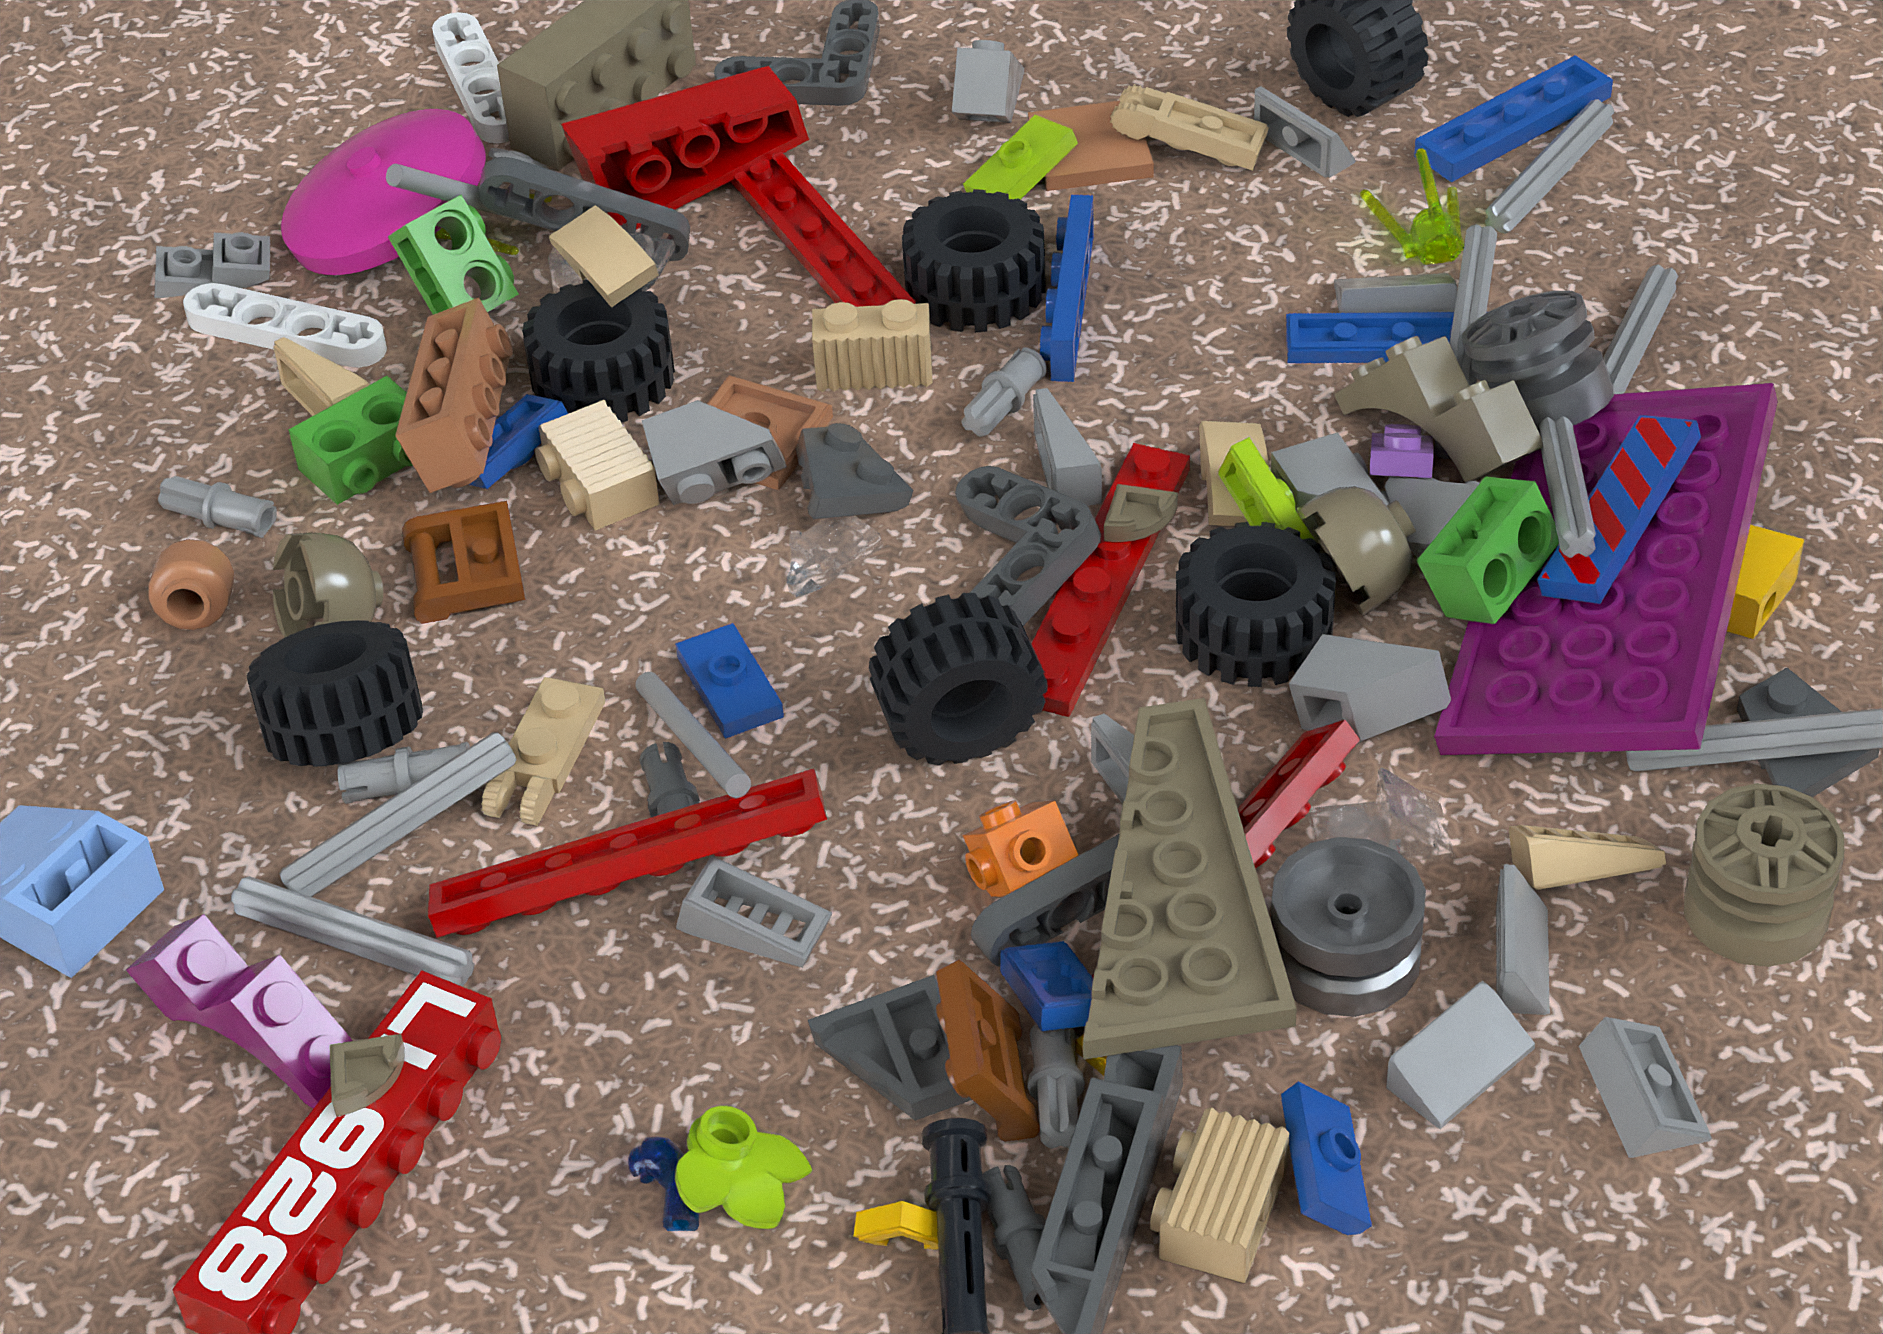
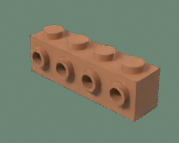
M479 297L427 317L395 436L429 493L448 486L460 488L476 480L480 474L484 473L489 447L493 443V429L496 416L499 415L500 398L503 386L506 384V372L513 349L506 330L501 324L494 325Z

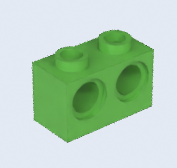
M462 194L409 222L388 236L433 315L474 299L464 288V276H469L478 283L481 291L480 300L487 312L519 295L513 285L514 275L510 266L503 257L495 254L485 236L486 228L482 217L474 207L467 205ZM435 226L442 227L449 233L452 239L451 250L443 248L437 242Z
M385 376L288 429L298 470L338 505L356 494L368 492L377 482L406 466H413L395 436L407 392L391 378Z
M1485 476L1416 560L1444 615L1449 618L1495 624L1558 546L1559 540L1555 521L1535 481Z

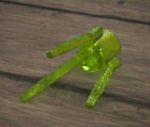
M1419 148L1416 151V158L1428 208L1420 211L1414 217L1410 235L1369 190L1363 189L1360 192V197L1401 244L1406 258L1419 256L1420 261L1424 265L1452 262L1464 250L1458 190L1453 186L1447 189V212H1444L1425 149Z

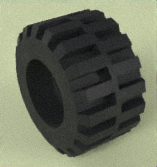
M1295 0L1294 8L1290 9L1288 14L1290 26L1287 27V38L1291 42L1289 50L1292 60L1297 64V72L1301 79L1305 80L1308 84L1310 92L1315 97L1319 96L1328 107H1336L1339 113L1347 117L1353 114L1356 117H1360L1413 88L1417 82L1421 81L1425 74L1423 68L1428 65L1429 56L1425 51V47L1428 46L1427 34L1422 30L1421 25L1424 23L1420 13H1416L1412 6L1413 1Z
M977 189L966 193L955 191L950 192L947 197L937 196L929 200L928 206L918 207L912 212V219L906 220L902 235L905 289L915 300L916 304L929 303V320L931 324L941 327L946 321L950 323L952 331L963 332L964 326H975V332H987L988 324L996 323L998 328L1001 329L1011 325L1010 317L1012 316L1018 320L1024 319L1029 315V306L1037 308L1042 301L1041 293H1045L1046 287L1044 227L1040 223V216L1037 212L1027 209V203L1019 198L1009 199V194L998 191L995 193H986V190Z
M583 280L582 284H568L560 287V292L556 294L548 293L540 299V306H534L528 312V321L523 323L522 332L532 392H534L535 396L562 401L568 414L605 400L607 406H610L612 413H615L617 419L622 423L628 421L627 413L635 411L638 416H641L650 411L649 401L659 404L666 397L665 388L671 389L674 382L673 373L675 369L667 311L663 303H658V297L653 292L642 291L641 287L611 307L589 280Z
M1248 522L1235 523L1234 528L1228 530L1221 526L1210 531L1209 539L1197 538L1190 544V552L1182 554L1178 563V571H1176V639L1179 645L1183 644L1182 654L1189 662L1198 659V670L1207 676H1210L1215 670L1221 671V682L1232 685L1235 684L1237 677L1248 678V687H1262V678L1272 677L1275 685L1289 682V672L1293 670L1296 673L1322 634L1333 635L1336 574L1332 571L1333 562L1328 553H1320V544L1312 538L1301 539L1300 531L1290 527L1284 530L1275 528V523L1262 522L1261 526H1249Z
M962 593L959 598L951 599L949 594L936 597L935 603L925 607L921 603L910 609L911 614L905 619L897 618L888 626L890 634L879 637L874 646L877 655L871 657L869 661L870 681L895 742L900 749L905 748L908 756L916 760L925 757L928 764L941 765L946 761H953L954 764L968 762L969 759L975 757L983 758L992 755V751L1001 746L1007 748L1017 741L1015 736L1019 732H1027L1035 723L1032 715L1042 712L1046 702L1043 694L1048 691L1044 670L1015 611L1008 604L1002 606L998 598L987 595L979 600L976 593Z
M368 620L339 621L301 630L263 650L260 653L261 656L252 661L249 666L250 671L247 673V681L265 747L268 752L273 754L275 759L289 761L291 765L329 766L372 756L403 740V736L411 733L418 726L417 721L423 715L422 701L406 638H404L403 633L398 628H390L389 624L382 622H369Z

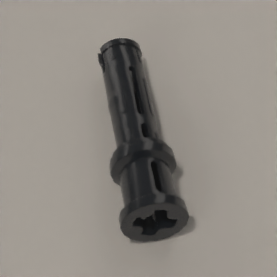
M942 1119L928 1124L921 1133L922 1145L930 1152L931 1183L925 1188L924 1198L929 1210L936 1212L938 1272L940 1277L943 1331L941 1334H990L987 1324L985 1263L981 1212L986 1210L991 1199V1187L982 1178L981 1148L986 1145L988 1140L987 1129L984 1124L972 1119Z

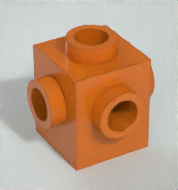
M1016 800L1006 802L979 815L983 826L963 835L969 852L965 855L968 871L976 885L982 890L986 889L991 897H1004L1079 856L1056 801L1032 802L1019 808Z

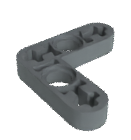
M845 0L836 5L832 11L821 59L755 56L730 57L722 60L715 67V80L769 66L782 82L786 80L801 81L795 84H784L796 98L798 104L842 106L856 103L864 98L867 92L880 32L878 7L869 0ZM854 21H859L858 29H850ZM850 50L858 51V53L855 54H839L841 52ZM841 73L849 74L844 83H840Z
M979 467L962 477L957 484L955 494L965 516L979 527L1016 543L970 593H976L979 600L989 595L998 598L1002 606L1008 604L1015 611L1018 619L1024 626L1096 549L1101 538L1099 527L1089 507L1083 502L999 467ZM996 495H997L998 498H999V502H998V503H997V501H996V499H995V496H996ZM1031 507H1040L1032 516L1024 520H1014L1022 511ZM1057 524H1058L1060 530H1062L1060 533L1058 532V530H1057V528H1056V525H1057ZM1037 566L1043 567L1042 571L1035 577L1026 581H1017L1018 577L1026 570Z

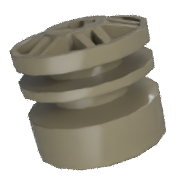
M1756 783L1730 788L1710 800L1697 819L1695 841L1692 847V863L1688 869L1684 892V916L1693 934L1714 953L1740 964L1771 967L1796 962L1815 950L1829 927L1834 905V891L1838 886L1839 872L1844 860V833L1834 815L1813 797L1789 787Z

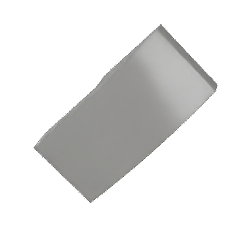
M214 232L213 250L194 249L188 246H156L154 298L183 296L193 288L208 283L248 288L269 280L270 236L251 235L243 232L233 234Z

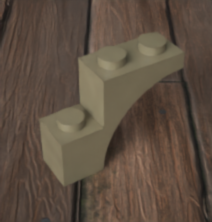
M1414 336L1394 345L1385 351L1389 359L1388 362H1385L1384 358L1381 357L1358 367L1351 372L1355 382L1334 394L1344 415L1360 409L1377 408L1398 413L1418 424L1442 446L1458 468L1465 482L1477 480L1508 467L1543 448L1542 438L1514 380L1492 389L1489 388L1486 380L1469 386L1446 336L1423 345L1419 337Z

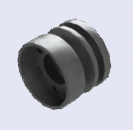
M1549 291L1508 302L1472 322L1462 333V343L1466 355L1473 359L1472 372L1474 377L1481 381L1486 380L1490 389L1514 380L1540 436L1539 424L1545 418L1549 417L1556 421L1564 416L1571 421L1572 425H1575L1603 409L1614 396L1613 385L1602 353L1589 347L1595 336L1592 323L1585 320L1587 318V309L1583 297L1574 291Z

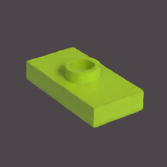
M1034 115L963 183L965 191L973 192V189L986 190V193L998 191L1009 194V199L1019 198L1021 200L1078 144L1075 134L1071 128Z
M1250 437L1232 445L1218 471V475L1250 526H1261L1262 522L1275 523V528L1284 530L1290 527L1300 531L1301 539L1312 538L1314 540L1295 509V500L1290 488L1283 480L1275 478Z

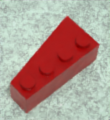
M769 66L561 124L583 181L674 210L735 179V174L741 171L747 173L750 171L749 167L766 159L770 161L773 159L772 156L780 152L785 153L809 140L796 98ZM607 212L620 226L627 222L622 215ZM637 223L636 230L641 228L640 223Z

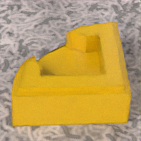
M899 1201L856 1212L853 1237L859 1238L858 1241L887 1246L889 1238L904 1236L924 1243V1249H938L936 1212L905 1201Z

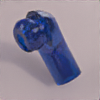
M661 1136L646 1137L642 1141V1145L634 1147L629 1153L628 1167L632 1176L637 1177L640 1175V1182L644 1184L657 1180L665 1189L663 1227L667 1231H696L699 1227L700 1213L692 1211L683 1202L675 1182L677 1163L685 1154L669 1138Z

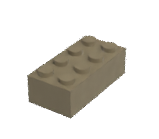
M584 0L497 65L511 150L524 153L533 160L559 171L574 160L561 126L562 123L658 97L661 91L678 78L686 77L696 65L689 0Z

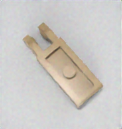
M1135 84L1123 90L1119 98V106H1115L1110 116L1112 118L1110 121L1113 124L1112 128H1115L1116 132H1120L1122 135L1127 134L1129 138L1139 140L1150 135L1149 137L1164 141L1175 149L1191 150L1216 158L1224 165H1237L1252 171L1269 130L1265 123L1170 92L1163 93L1148 87L1142 88L1141 85L1136 86Z
M548 677L543 678L509 742L516 758L514 766L486 783L481 803L482 811H484L483 814L500 818L504 809L508 806L516 786L527 787V790L524 791L520 804L521 822L538 826L554 793H560L605 704L603 688Z

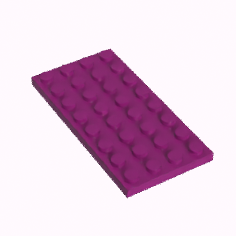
M1773 383L1614 394L1603 409L1590 418L1573 425L1588 497L1639 415L1697 420L1701 438L1601 604L1542 596L1537 579L1557 549L1556 547L1543 563L1540 570L1535 573L1511 603L1508 610L1495 624L1468 621L1448 688L1451 701L1447 708L1442 710L1434 735L1440 755L1700 750L1778 403ZM1541 449L1515 463L1511 479L1535 481L1554 519Z

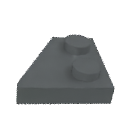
M834 423L828 427L804 428L801 430L796 453L798 463L803 467L801 474L803 488L811 490V498L807 509L808 514L813 519L895 512L909 505L914 490L894 471V467L884 460L862 438L861 433L850 425Z
M1789 668L1783 669L1739 695L1737 711L1742 722L1842 712ZM1880 749L1758 760L1761 769L1767 770L1773 785L1786 786L1814 797L1878 758Z
M934 975L808 1019L811 1034L817 1046L915 1121L972 1100L970 1097L962 1098L955 1091L946 1073L945 1063L950 1058L946 1033L941 1027L936 1013V1005L941 1002L938 983Z

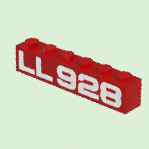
M420 971L368 1038L396 1034L402 1035L405 1058L397 1080L383 1096L372 1104L356 1112L336 1117L332 1104L331 1087L327 1090L172 1289L186 1328L199 1334H291L298 1322L301 1304L317 1283L325 1284L335 1275L342 1260L343 1248L359 1227L365 1229L376 1220L383 1205L384 1193L399 1173L408 1174L417 1165L423 1152L424 1140L439 1120L447 1121L455 1114L462 1100L463 1088L478 1068L481 1070L487 1069L495 1060L501 1045V1033L499 1032L492 998L425 971Z

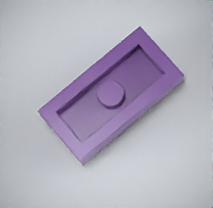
M1388 424L1385 425L1384 433H1372L1369 475L1432 478L1433 437L1421 435L1420 426Z

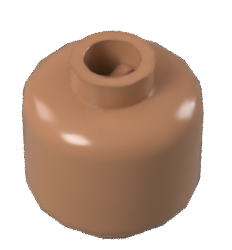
M194 539L175 542L161 552L155 563L149 581V601L154 612L171 626L188 630L209 627L222 617L229 604L234 586V570L229 558L213 544L204 540Z

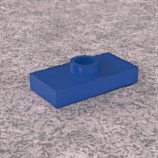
M526 394L495 421L492 434L493 443L489 447L484 473L480 474L476 480L468 485L488 489L509 470L518 468L528 462L534 454V449L541 444L538 426L568 414L562 401Z
M734 623L675 643L677 658L725 739L784 717L781 700Z
M1061 941L1009 947L1001 950L1000 972L1041 1031L1086 1026L1092 1000L1093 977L1067 943Z
M1298 1081L1281 1093V1101L1286 1130L1289 1132V1147L1301 1214L1346 1235L1361 1234L1370 1228L1372 1223L1360 1165L1361 1152L1355 1139L1350 1107Z

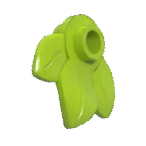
M716 1106L708 1109L692 1123L687 1136L689 1151L677 1163L675 1182L683 1202L696 1213L706 1212L719 1205H723V1208L730 1217L745 1226L772 1229L779 1225L784 1213L785 1201L782 1183H792L804 1178L812 1172V1167L800 1149L790 1140L781 1135L757 1132L755 1123L750 1116L737 1108Z

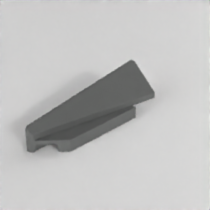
M1174 1045L1109 1055L1106 1060L1104 1080L1091 1077L1031 1268L1032 1285L1062 1334H1102L1183 1087L1182 1046Z

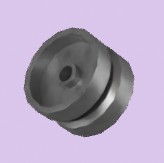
M1335 837L1310 843L1287 857L1274 876L1271 924L1293 998L1297 1003L1323 1014L1356 1017L1383 1011L1407 995L1419 976L1426 889L1417 869L1396 850L1369 839Z

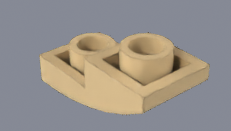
M596 205L548 236L551 244L582 280L587 278L611 307L659 276L656 264L614 219Z
M1201 421L1199 425L1201 480H1207L1209 525L1234 526L1235 523L1248 522L1219 477L1218 471L1230 447L1250 437L1269 467L1261 424Z

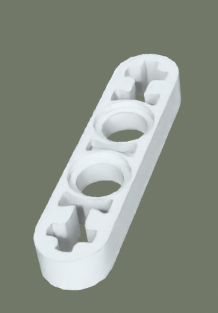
M459 12L440 17L432 26L436 50L477 135L489 143L508 142L509 135L497 70L499 62L478 20L470 14ZM455 35H460L465 41L457 43ZM467 62H480L476 65L461 66ZM482 90H494V92L488 94H475ZM499 111L501 120H496L490 113Z
M208 283L195 287L186 294L183 300L189 326L203 334L273 350V346H275L274 341L285 337L336 364L358 368L370 366L378 362L387 351L382 325L378 320L368 316L218 283ZM259 317L273 318L262 324H248L251 320ZM309 328L322 329V331L314 335H297L301 331Z

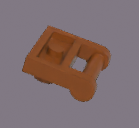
M507 501L417 516L409 519L403 525V544L412 556L417 588L412 602L414 616L421 624L447 620L451 613L526 600ZM452 541L459 581L441 584L435 549H437L439 543Z
M959 959L936 971L941 1002L936 1005V1013L940 1025L947 1036L950 1058L946 1060L945 1068L949 1081L962 1098L970 1097L995 1119L997 1134L1000 1140L1007 1142L1035 1138L1040 1132V1124L1036 1107L1027 1099L1017 1041L1022 1036L1019 1013Z

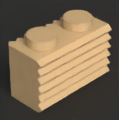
M898 299L890 301L883 306L855 307L850 303L839 302L831 304L827 308L812 309V343L817 389L821 392L828 388L832 391H836L839 388L847 391L851 387L856 390L862 387L870 390L874 386L882 389L886 385L892 389L897 385L905 388L909 384L913 387H917L920 384L928 387L933 383L929 303L913 304L908 300Z
M605 400L538 426L542 446L535 449V454L542 474L549 482L558 479L561 483L560 489L564 502L573 516L583 513L594 530L601 529L616 521L618 522L659 505L655 468L652 461H649L641 447H638L636 440L633 441L631 434H628L626 427L622 426L621 421L617 419L615 413H612L610 406H607Z
M1211 1107L1205 1109L1196 1133L1187 1130L1183 1131L1173 1162V1172L1179 1174L1173 1190L1164 1187L1159 1190L1151 1214L1150 1230L1160 1233L1159 1259L1238 1282H1246L1288 1168L1289 1132L1283 1126L1275 1129L1269 1123L1261 1125L1255 1119L1246 1121L1241 1115L1232 1117L1227 1111L1218 1113Z

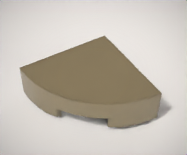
M1117 484L1104 524V541L1127 542L1142 539L1158 532L1174 517L1178 508V493Z
M401 1034L330 1045L331 1092L336 1117L367 1107L391 1088L404 1064L405 1047Z

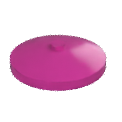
M417 110L374 124L332 150L302 179L292 193L283 212L281 221L282 238L296 260L304 268L323 275L357 273L396 259L399 255L388 236L409 222L448 201L390 186L386 181L388 168L392 164H400L478 186L482 168L485 166L486 161L484 145L470 122L464 116L450 110ZM435 226V233L442 227Z

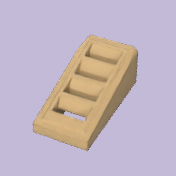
M285 337L274 341L275 346L273 348L282 385L312 416L370 385L357 374Z
M1528 825L1509 826L1513 865L1517 867L1530 886L1536 890L1662 868V865L1666 864L1664 850L1637 836Z

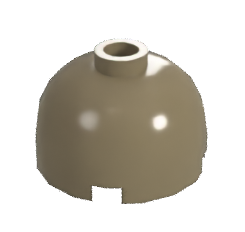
M1350 486L1332 489L1297 508L1301 520L1313 515L1318 527L1310 533L1314 540L1320 544V553H1328L1332 560V571L1336 574L1338 584H1349L1353 592L1358 590L1364 598L1354 605L1361 615L1364 616L1382 605L1401 589L1410 574L1412 553L1407 537L1415 533L1416 530L1397 500L1386 506L1374 492Z
M313 532L286 534L279 542L274 557L273 570L285 569L284 589H273V604L277 625L284 638L306 629L308 621L323 618V622H316L314 626L353 620H368L372 622L375 608L380 607L383 602V583L380 574L377 571H372L368 559L353 542L338 535Z

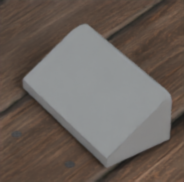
M1262 86L1255 89L1254 120L1265 123L1269 127L1266 137L1267 141L1325 178H1331L1356 162L1337 133Z
M1448 273L1334 279L1339 313L1455 311L1457 284L1456 280Z
M1504 864V869H1500L1496 902V993L1511 1013L1547 1015L1550 1014L1548 909L1517 867Z
M1481 981L1390 1057L1386 1088L1437 1128L1441 1129L1535 1049V1043L1497 993L1488 984Z
M1604 1017L1579 1045V1048L1628 1157L1634 1158L1710 1141L1712 1137L1660 1027Z

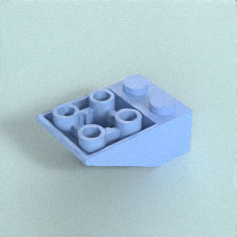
M19 805L0 822V938L70 978L81 970L164 891L148 838L99 811Z

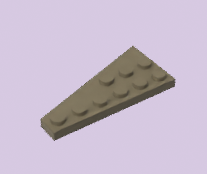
M1205 698L1139 707L1129 764L1125 801H1123L1120 817L1118 845L1114 853L1101 930L1098 964L1094 972L1091 990L1092 1000L1089 1018L1086 1021L1083 1038V1060L1296 1026V1004Z

